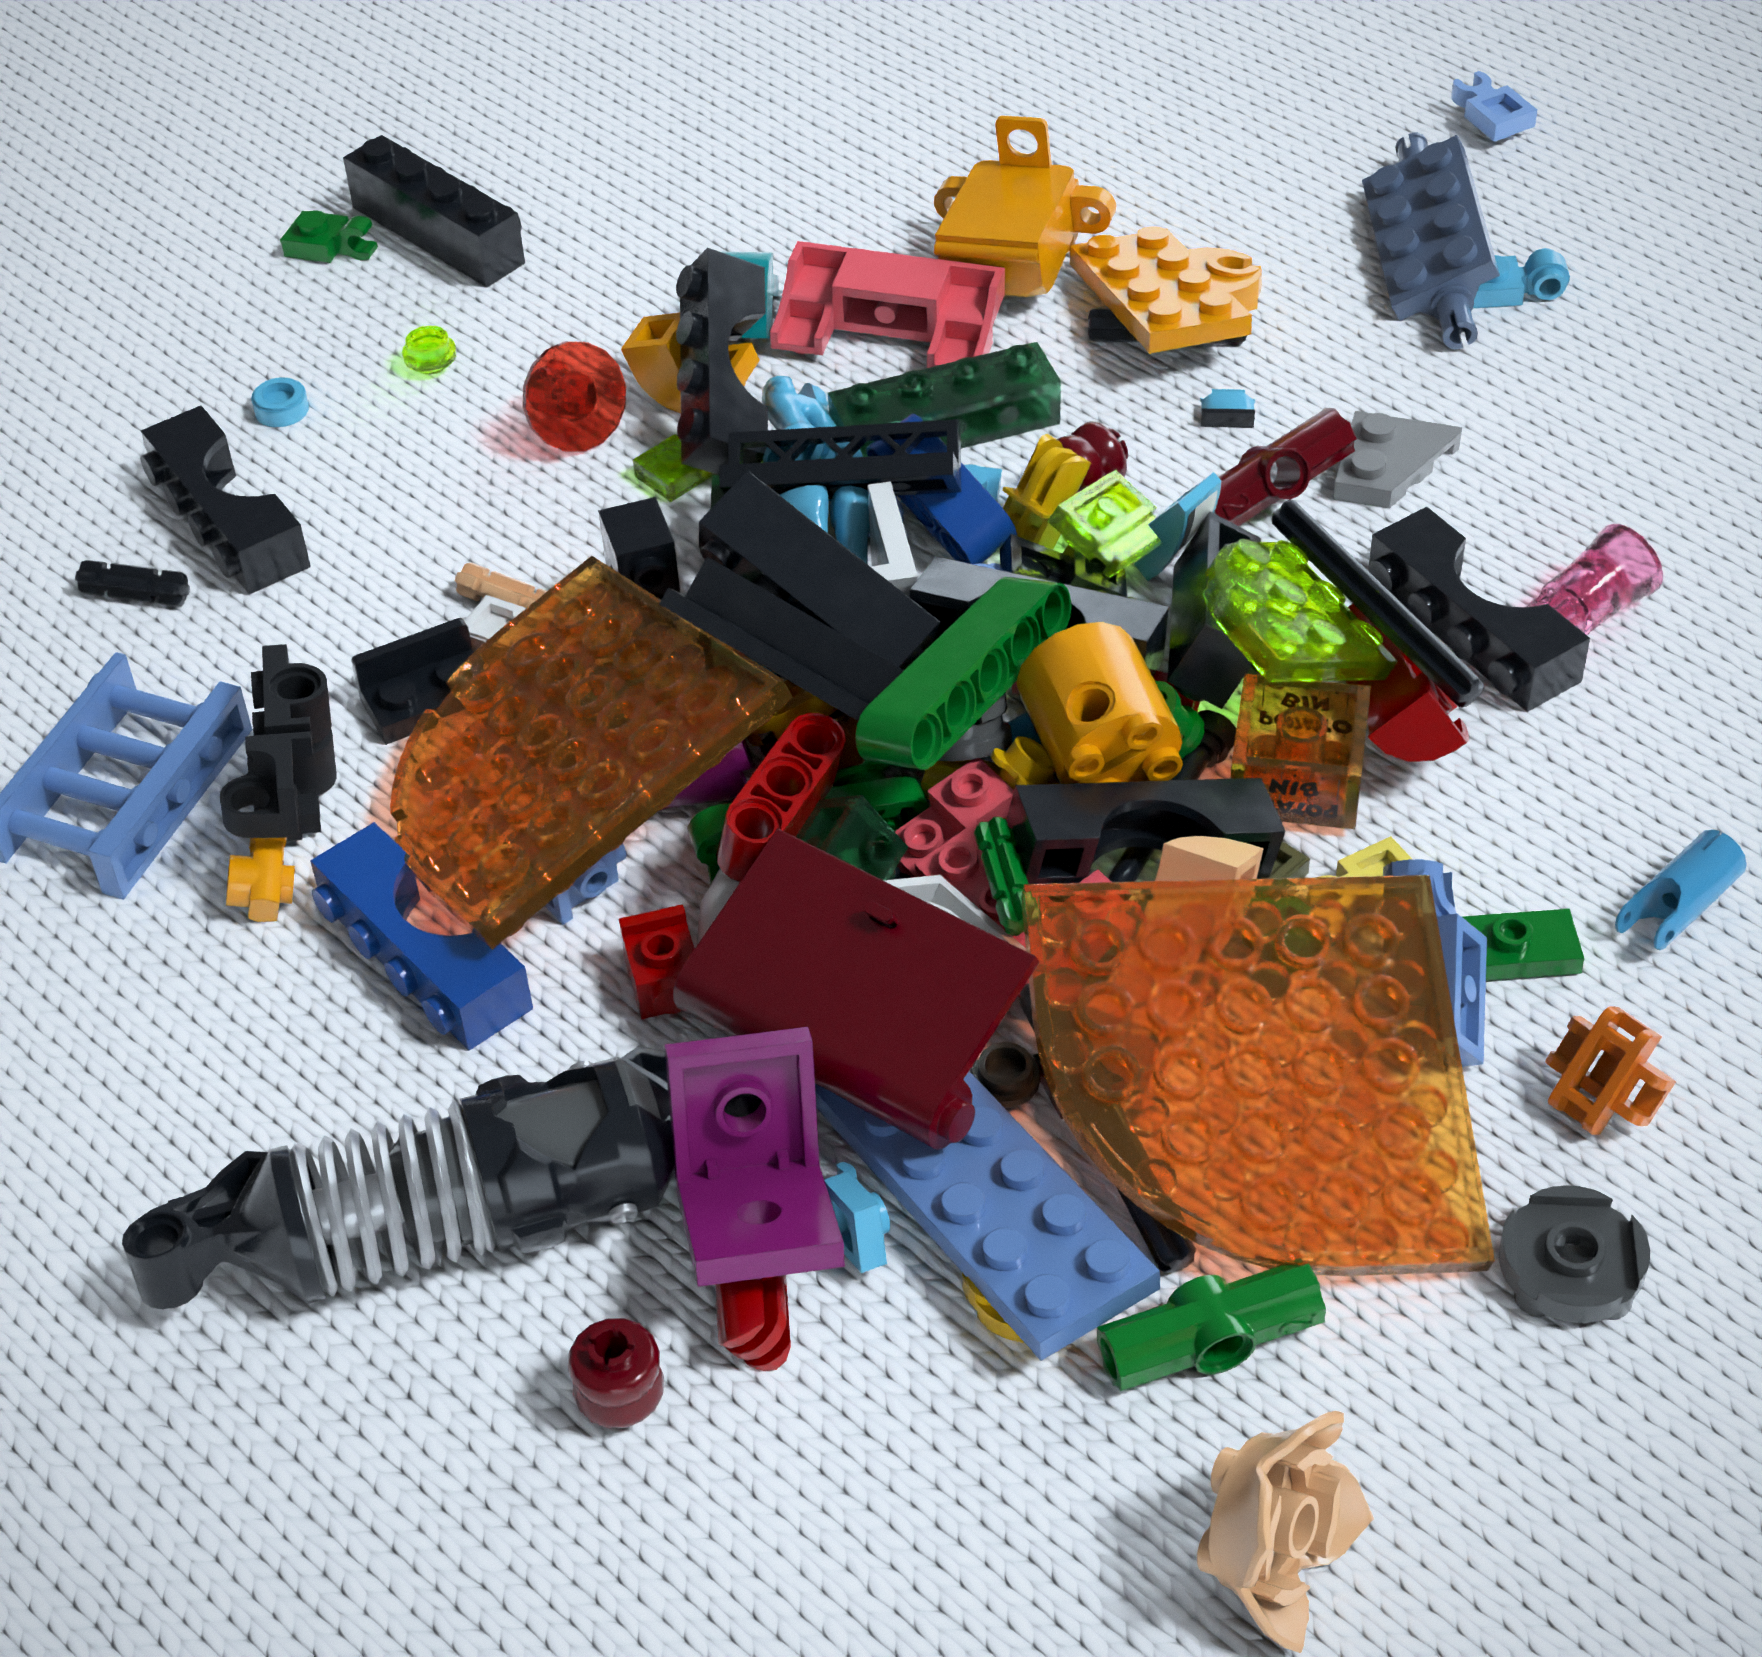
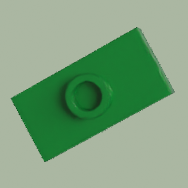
M1570 908L1461 916L1487 937L1486 981L1582 974L1585 958Z

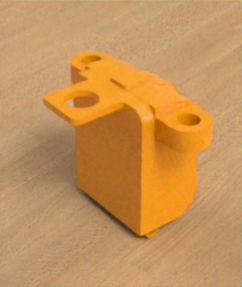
M1001 115L995 122L999 161L983 160L974 164L967 177L951 176L946 178L934 196L935 210L943 218L935 234L934 254L941 260L1005 268L1004 296L1032 297L1047 294L1055 283L1066 253L1070 251V245L1076 243L1078 233L1097 234L1105 231L1116 213V201L1112 194L1104 188L1079 185L1078 179L1074 178V170L1070 166L1052 165L1048 124L1045 119ZM1014 130L1028 131L1037 141V150L1029 154L1015 150L1009 141V134ZM1088 207L1097 209L1099 213L1092 212Z

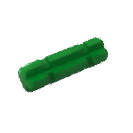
M993 817L989 822H980L975 828L974 836L978 849L982 851L981 860L992 897L997 902L995 907L1000 924L1004 926L1005 932L1011 936H1019L1024 931L1034 930L1038 924L1039 917L1034 902H1031L1030 897L1032 894L1020 855L1016 852L1017 845L1012 829L1008 826L1007 820L1002 817Z

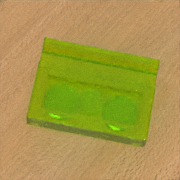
M1117 470L1112 471L1059 504L1047 521L1062 534L1063 539L1071 548L1081 552L1089 560L1097 556L1107 566L1103 573L1108 578L1142 557L1160 541L1148 525L1156 518L1153 513L1157 507Z

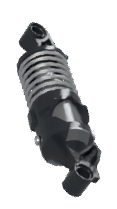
M638 1046L621 1058L614 1057L595 1063L580 1061L547 1082H528L521 1075H505L491 1079L479 1085L475 1095L460 1098L461 1105L452 1101L448 1108V1117L441 1118L439 1111L429 1107L424 1117L426 1130L418 1132L413 1119L403 1114L398 1122L399 1137L395 1144L387 1126L377 1121L371 1132L377 1173L375 1172L360 1132L353 1128H350L344 1140L349 1176L338 1146L333 1139L326 1135L323 1136L318 1145L320 1174L311 1152L305 1145L299 1142L297 1144L294 1143L291 1149H289L287 1144L272 1148L269 1152L244 1151L224 1167L205 1188L183 1197L168 1200V1203L151 1209L128 1226L123 1234L122 1246L143 1303L151 1308L163 1310L179 1307L197 1296L203 1287V1281L221 1262H227L279 1283L309 1304L326 1299V1293L334 1297L339 1288V1283L347 1291L350 1292L355 1285V1275L348 1243L350 1239L355 1241L367 1279L377 1285L382 1277V1268L375 1233L380 1231L393 1271L404 1277L409 1268L402 1225L405 1224L419 1263L430 1270L435 1262L434 1246L437 1245L442 1246L447 1258L457 1262L462 1251L461 1244L464 1246L470 1244L471 1248L481 1255L484 1254L485 1250L493 1252L496 1245L499 1251L516 1247L522 1253L537 1252L564 1242L568 1230L584 1222H605L609 1220L616 1224L628 1222L634 1219L638 1212L659 1206L675 1174L665 1051ZM740 1094L727 1102L724 1111L735 1117L747 1116L760 1106L762 1100L753 1094Z

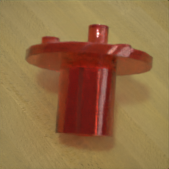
M563 341L545 349L531 364L523 384L522 408L529 427L543 443L564 452L587 451L604 443L617 429L626 408V384L619 365L606 350L586 341Z

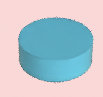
M280 377L267 380L260 384L251 396L256 419L261 424L269 427H286L302 420L309 410L305 387L299 381L291 378Z

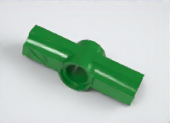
M1299 1259L1230 1283H1226L1225 1279L1219 1275L1196 1277L1178 1287L1168 1298L1167 1304L1098 1326L1097 1344L1101 1352L1103 1366L1112 1385L1117 1386L1120 1391L1194 1366L1202 1374L1210 1375L1231 1370L1246 1361L1254 1352L1256 1345L1324 1323L1326 1306L1320 1291V1283L1309 1263L1303 1264Z

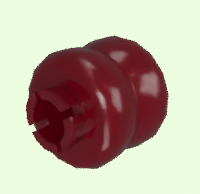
M1086 422L1075 429L1070 435L1057 439L1062 443L1063 448L1070 449L1078 454V456L1091 462L1072 503H1088L1102 491L1120 484L1125 478L1127 472L1126 459L1129 456L1127 445L1124 440L1118 441L1121 435L1117 431L1108 429L1101 423Z
M606 1318L590 1324L577 1335L568 1353L567 1370L573 1382V1396L579 1411L591 1422L607 1428H627L642 1422L652 1414L664 1393V1374L660 1367V1350L653 1334L640 1323L625 1318Z

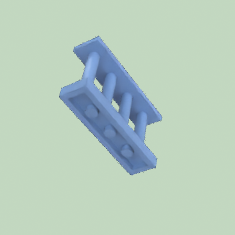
M115 652L99 673L90 679L86 689L0 792V862L7 864L26 838L90 857L102 893L124 900L244 742L245 736H248L253 730L241 687L219 681L204 702L199 703L197 706L137 690L126 655ZM127 712L183 728L173 742L165 747L112 732ZM94 753L151 769L141 783L133 789L78 774ZM61 795L118 811L106 828L99 832L44 817Z

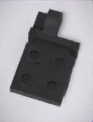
M287 644L262 646L263 671L251 672L254 709L264 708V711L252 712L253 736H245L248 773L228 782L220 792L223 824L228 832L242 838L287 837V841L302 840V834L321 832L318 795L328 791L337 779L327 678L322 670L313 665L289 663ZM247 806L254 807L253 812L238 811Z

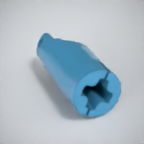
M1704 830L1620 909L1615 921L1616 931L1619 933L1626 932L1639 919L1651 917L1664 919L1656 931L1653 944L1654 948L1659 951L1665 949L1745 873L1747 862L1741 847L1725 833L1720 835V831Z

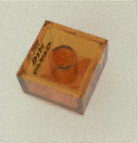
M1246 674L1243 680L1230 779L1262 778L1281 822L1355 830L1371 686Z

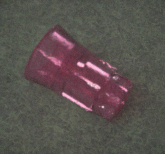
M1608 524L1600 530L1579 556L1542 587L1540 595L1530 602L1527 607L1549 604L1588 636L1620 611L1656 593L1663 583L1662 565L1652 546L1638 532L1622 524Z

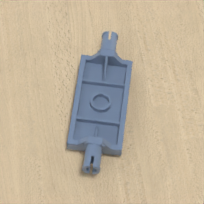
M1414 132L1408 134L1411 144L1409 148H1407L1404 137L1396 142L1395 151L1400 162L1380 168L1373 175L1362 179V184L1391 307L1399 321L1419 312L1434 316L1440 321L1444 344L1453 350L1464 348L1461 333H1465L1468 345L1474 343L1478 336L1471 311L1473 310L1474 299L1479 286L1500 276L1466 151L1458 135L1428 146L1427 138L1423 134Z

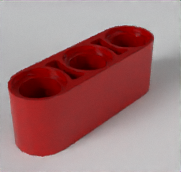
M806 713L796 717L730 804L716 854L717 864L729 878L741 882L777 828L797 838L831 790L846 741L844 730L833 718L820 713Z

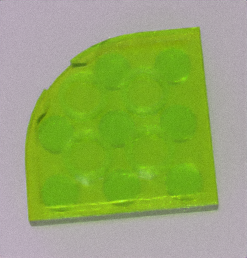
M1240 539L1238 542L1223 547L1218 552L1205 572V575L1209 577V583L1203 590L1205 602L1223 632L1268 682L1385 680L1398 663V660L1382 644V635L1373 626L1359 620L1344 604L1346 599L1343 593L1331 583L1322 580L1307 564L1309 561L1307 555L1296 545L1284 540H1279L1278 542H1256Z

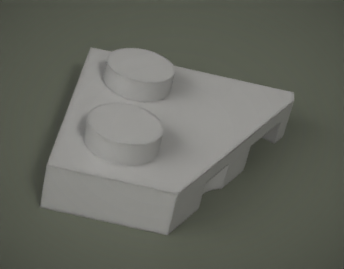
M1355 411L1351 423L1357 438L1354 442L1355 452L1340 462L1334 484L1333 500L1391 508L1406 495V491L1410 486L1419 484L1433 472L1434 461L1444 452L1453 455L1459 450L1463 427L1394 417L1384 413Z

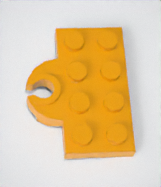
M1157 226L1144 227L1139 229L1136 234L1119 237L1097 235L1091 237L1088 242L1070 245L1069 265L1149 354L1251 335L1252 314L1249 311L1258 308V298L1262 289L1261 266L1252 265V257L1247 254L1223 248L1204 247L1187 249L1167 228Z

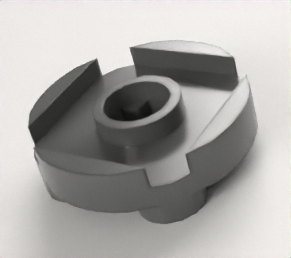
M1572 1185L1552 1186L1530 1195L1527 1205L1519 1208L1516 1213L1513 1209L1506 1218L1499 1247L1500 1268L1506 1282L1515 1292L1514 1299L1516 1304L1522 1311L1531 1316H1548L1557 1320L1574 1323H1590L1606 1319L1618 1320L1626 1316L1632 1308L1634 1299L1643 1288L1650 1263L1649 1240L1642 1224L1633 1214H1631L1630 1221H1628L1621 1212L1611 1208L1613 1201L1611 1197L1591 1188ZM1571 1243L1578 1245L1581 1255L1592 1256L1593 1259L1584 1261V1263H1573L1563 1259L1559 1254L1563 1253L1565 1244Z

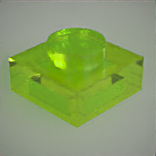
M677 434L670 436L632 459L635 477L670 503L705 482L713 475L711 472L681 464V439L678 438Z

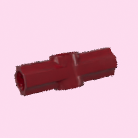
M1325 408L1269 445H1257L1249 448L1242 455L1236 466L1218 476L1221 480V488L1214 514L1240 526L1280 499L1291 500L1300 496L1306 490L1311 479L1355 452L1354 442L1357 438L1350 422L1345 420L1336 408ZM1276 462L1277 476L1272 483L1270 471L1273 463Z

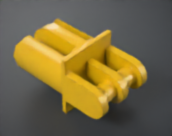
M1049 434L1041 436L1017 487H1003L1002 491L1009 495L1003 509L1012 520L1017 536L1053 550L1067 521L1076 522L1078 519L1070 514L1068 510L1087 474L1091 462L1078 456L1072 450L1063 448L1062 443Z

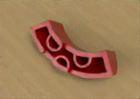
M1353 603L1313 632L1356 698L1368 724L1369 735L1367 737L1385 754L1407 762L1435 761L1458 750L1469 741V734L1465 723L1460 718L1453 722L1448 715L1457 708V705Z

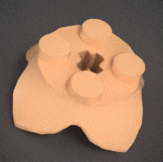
M1339 1411L1322 1414L1297 1429L1274 1434L1261 1432L1247 1440L1240 1450L1230 1447L1222 1449L1214 1462L1211 1472V1488L1217 1494L1210 1527L1204 1532L1197 1551L1199 1570L1216 1576L1221 1585L1231 1589L1242 1600L1250 1615L1266 1636L1281 1647L1301 1653L1303 1650L1306 1628L1309 1621V1600L1306 1592L1310 1589L1309 1585L1300 1580L1298 1573L1302 1569L1329 1565L1340 1558L1374 1520L1356 1477L1344 1464L1332 1460L1334 1456L1326 1451L1339 1439L1343 1430L1344 1413Z

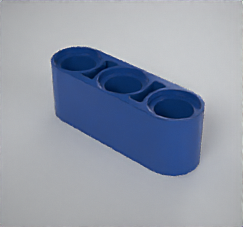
M910 414L900 423L923 420L916 414ZM939 437L924 438L910 454L947 452V446ZM898 439L894 441L899 446H901L907 439ZM874 441L866 448L867 457L894 454V451L883 441ZM962 462L961 492L898 495L900 500L955 561L969 564L983 563L1000 550L1010 534L1017 536L1016 528L1008 514Z

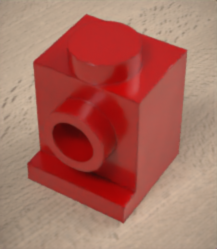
M683 904L619 918L625 963L641 1020L663 1014L681 1012L682 1010L676 1007L673 1000V989L680 970L695 949Z

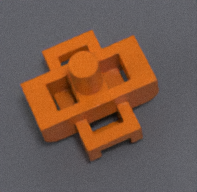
M1616 1006L1607 1007L1598 1017L1595 1024H1592L1582 1016H1572L1567 1024L1569 1030L1556 1051H1550L1545 1059L1547 1065L1562 1075L1548 1098V1104L1558 1111H1564L1581 1123L1582 1128L1592 1135H1600L1614 1112L1636 1126H1648L1677 1082L1647 1061L1662 1036ZM1620 1027L1635 1037L1633 1042L1617 1032L1618 1028ZM1603 1050L1604 1052L1597 1061L1596 1065L1594 1066L1592 1071L1589 1072L1588 1070L1594 1062L1595 1058L1597 1057L1599 1052ZM1641 1079L1645 1083L1632 1102L1628 1097ZM1580 1088L1597 1098L1596 1101L1593 1102L1579 1092Z

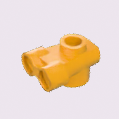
M287 837L250 838V856H229L226 906L249 907L248 919L253 921H277L279 904H292L295 866L283 865Z

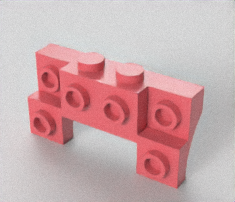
M797 241L788 260L782 298L770 330L771 348L793 351L798 354L823 356L834 329L931 342L927 351V370L950 373L956 376L980 377L993 344L992 327L1005 295V268Z
M981 758L972 759L927 790L931 806L881 840L880 843L888 866L899 867L901 873L909 875L911 878L941 875L1004 929V926L999 921L995 907L997 902L991 894L981 860L982 851L978 849L974 831L980 822H989L993 817H1002L1004 819L1007 817L1014 789ZM1099 869L1058 898L1045 887L1030 888L1032 894L1030 897L1031 902H1034L1039 917L1038 924L1034 930L1024 931L1019 936H1012L1027 949V952L1035 955L1040 962L1027 983H1034L1041 978L1049 979L1054 983L1065 1005L1075 999L1083 983L1101 959L1127 934L1137 928L1142 919L1140 908Z

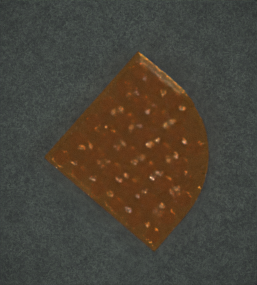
M590 556L503 626L453 673L446 682L451 689L450 694L441 703L437 711L426 709L408 738L398 762L392 784L390 814L397 822L398 834L394 838L395 842L406 852L404 861L432 897L492 950L507 937L517 933L528 919L557 895L567 891L577 878L607 853L617 849L625 841L626 837L657 811L671 804L681 791L706 770L719 764L730 750L755 729L769 722L779 709L793 699L783 679L738 650L659 605L660 599L594 556Z
M1430 875L1024 884L1021 901L1026 951L1035 955L1040 962L1029 978L1032 1018L1038 1055L1048 1087L1064 1121L1082 1149L1105 1177L1135 1205L1164 1226L1200 1246L1229 1258L1267 1269L1281 1265H1305L1309 1263L1315 1275L1483 1272L1490 1269L1495 1259Z

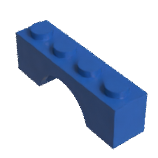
M375 822L310 860L317 885L311 893L321 914L331 923L339 920L348 929L353 944L363 957L371 959L375 956L384 965L388 978L401 995L407 997L413 994L422 1004L428 1020L440 1034L445 1035L450 1032L470 1051L533 1010L525 966L487 929L464 935L447 936L422 931L406 921L413 908L420 901L411 856Z

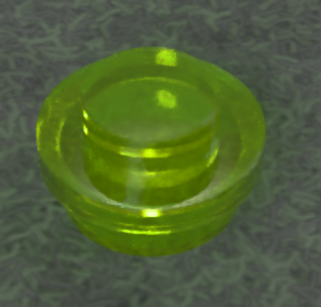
M431 325L412 330L406 336V344L402 349L405 365L413 371L428 375L443 371L454 362L457 356L455 343L448 337V333L441 327Z

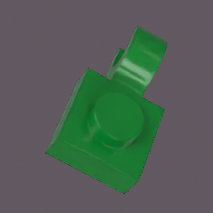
M302 210L280 239L285 257L331 263L337 254L347 255L357 260H368L378 248L377 242L361 238L371 228V219L364 216H354L348 219V216L327 214L318 210Z

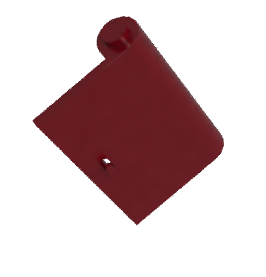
M777 828L683 965L676 978L673 1000L676 1007L728 1036L808 1027L813 1042L815 1084L928 1146L939 1150L945 1148L950 1143L959 1142L970 1130L975 1118V1107L972 1105L973 1095L971 1089L963 1079L1040 962L1035 955ZM874 919H877L885 924H889L895 928H887L875 922Z

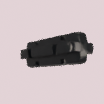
M85 560L81 562L79 570L75 574L78 590L83 594L103 596L104 591H107V596L111 598L149 603L155 602V598H158L159 604L180 606L185 603L186 597L190 592L188 577L180 571L162 570L161 575H158V569L118 563H111L110 568H107L106 562Z

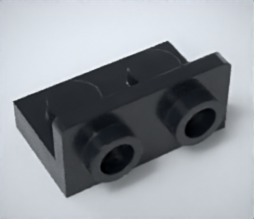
M456 618L353 656L351 659L360 701L385 745L498 703L495 686L472 649L469 629L463 618Z

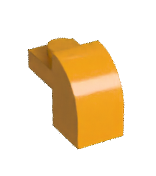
M680 312L644 316L622 346L621 351L642 389L662 406L681 413V391L677 389V375L680 369V344L676 339ZM752 342L728 345L732 367L743 386H745L747 379L760 361Z

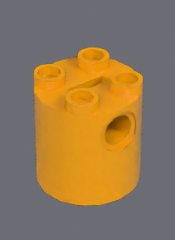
M1095 622L1078 624L1053 634L1034 648L1021 665L1016 683L1020 699L1061 784L1169 781L1181 771L1183 761L1179 755L1182 746L1179 727L1133 638L1120 626Z

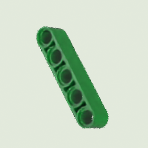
M1005 576L999 579L864 709L860 715L855 736L859 755L865 761L920 770H927L932 767L1017 681L1021 665L1034 648L1053 634L1067 628L1071 614V596L1068 588L1062 583Z

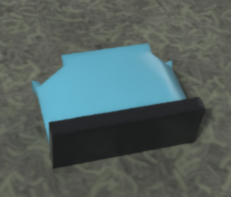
M1212 389V393L1204 399L1200 397L1201 427L1254 428V404L1256 398L1251 399L1245 394V390Z

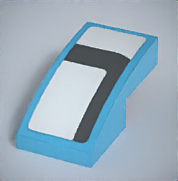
M1215 472L1185 492L1148 524L1160 541L1134 563L1147 581L1157 576L1183 553L1209 511L1214 513L1221 488V480Z

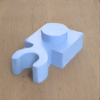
M1481 71L1474 73L1473 86L1466 85L1459 79L1453 80L1452 101L1456 105L1465 108L1464 117L1492 141L1505 139L1535 127L1538 109L1508 85L1494 89L1491 86V78Z

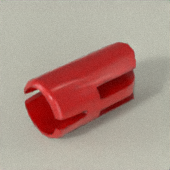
M786 1275L715 1284L718 1344L724 1346L737 1358L744 1359L748 1366L761 1371L777 1370L787 1361L791 1348Z

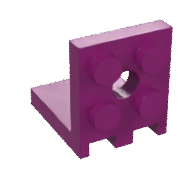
M808 1027L664 1044L676 1193L697 1286L845 1267L844 1242L819 1165L813 1042ZM740 1094H753L762 1100L760 1106L747 1116L735 1117L724 1111L727 1102Z

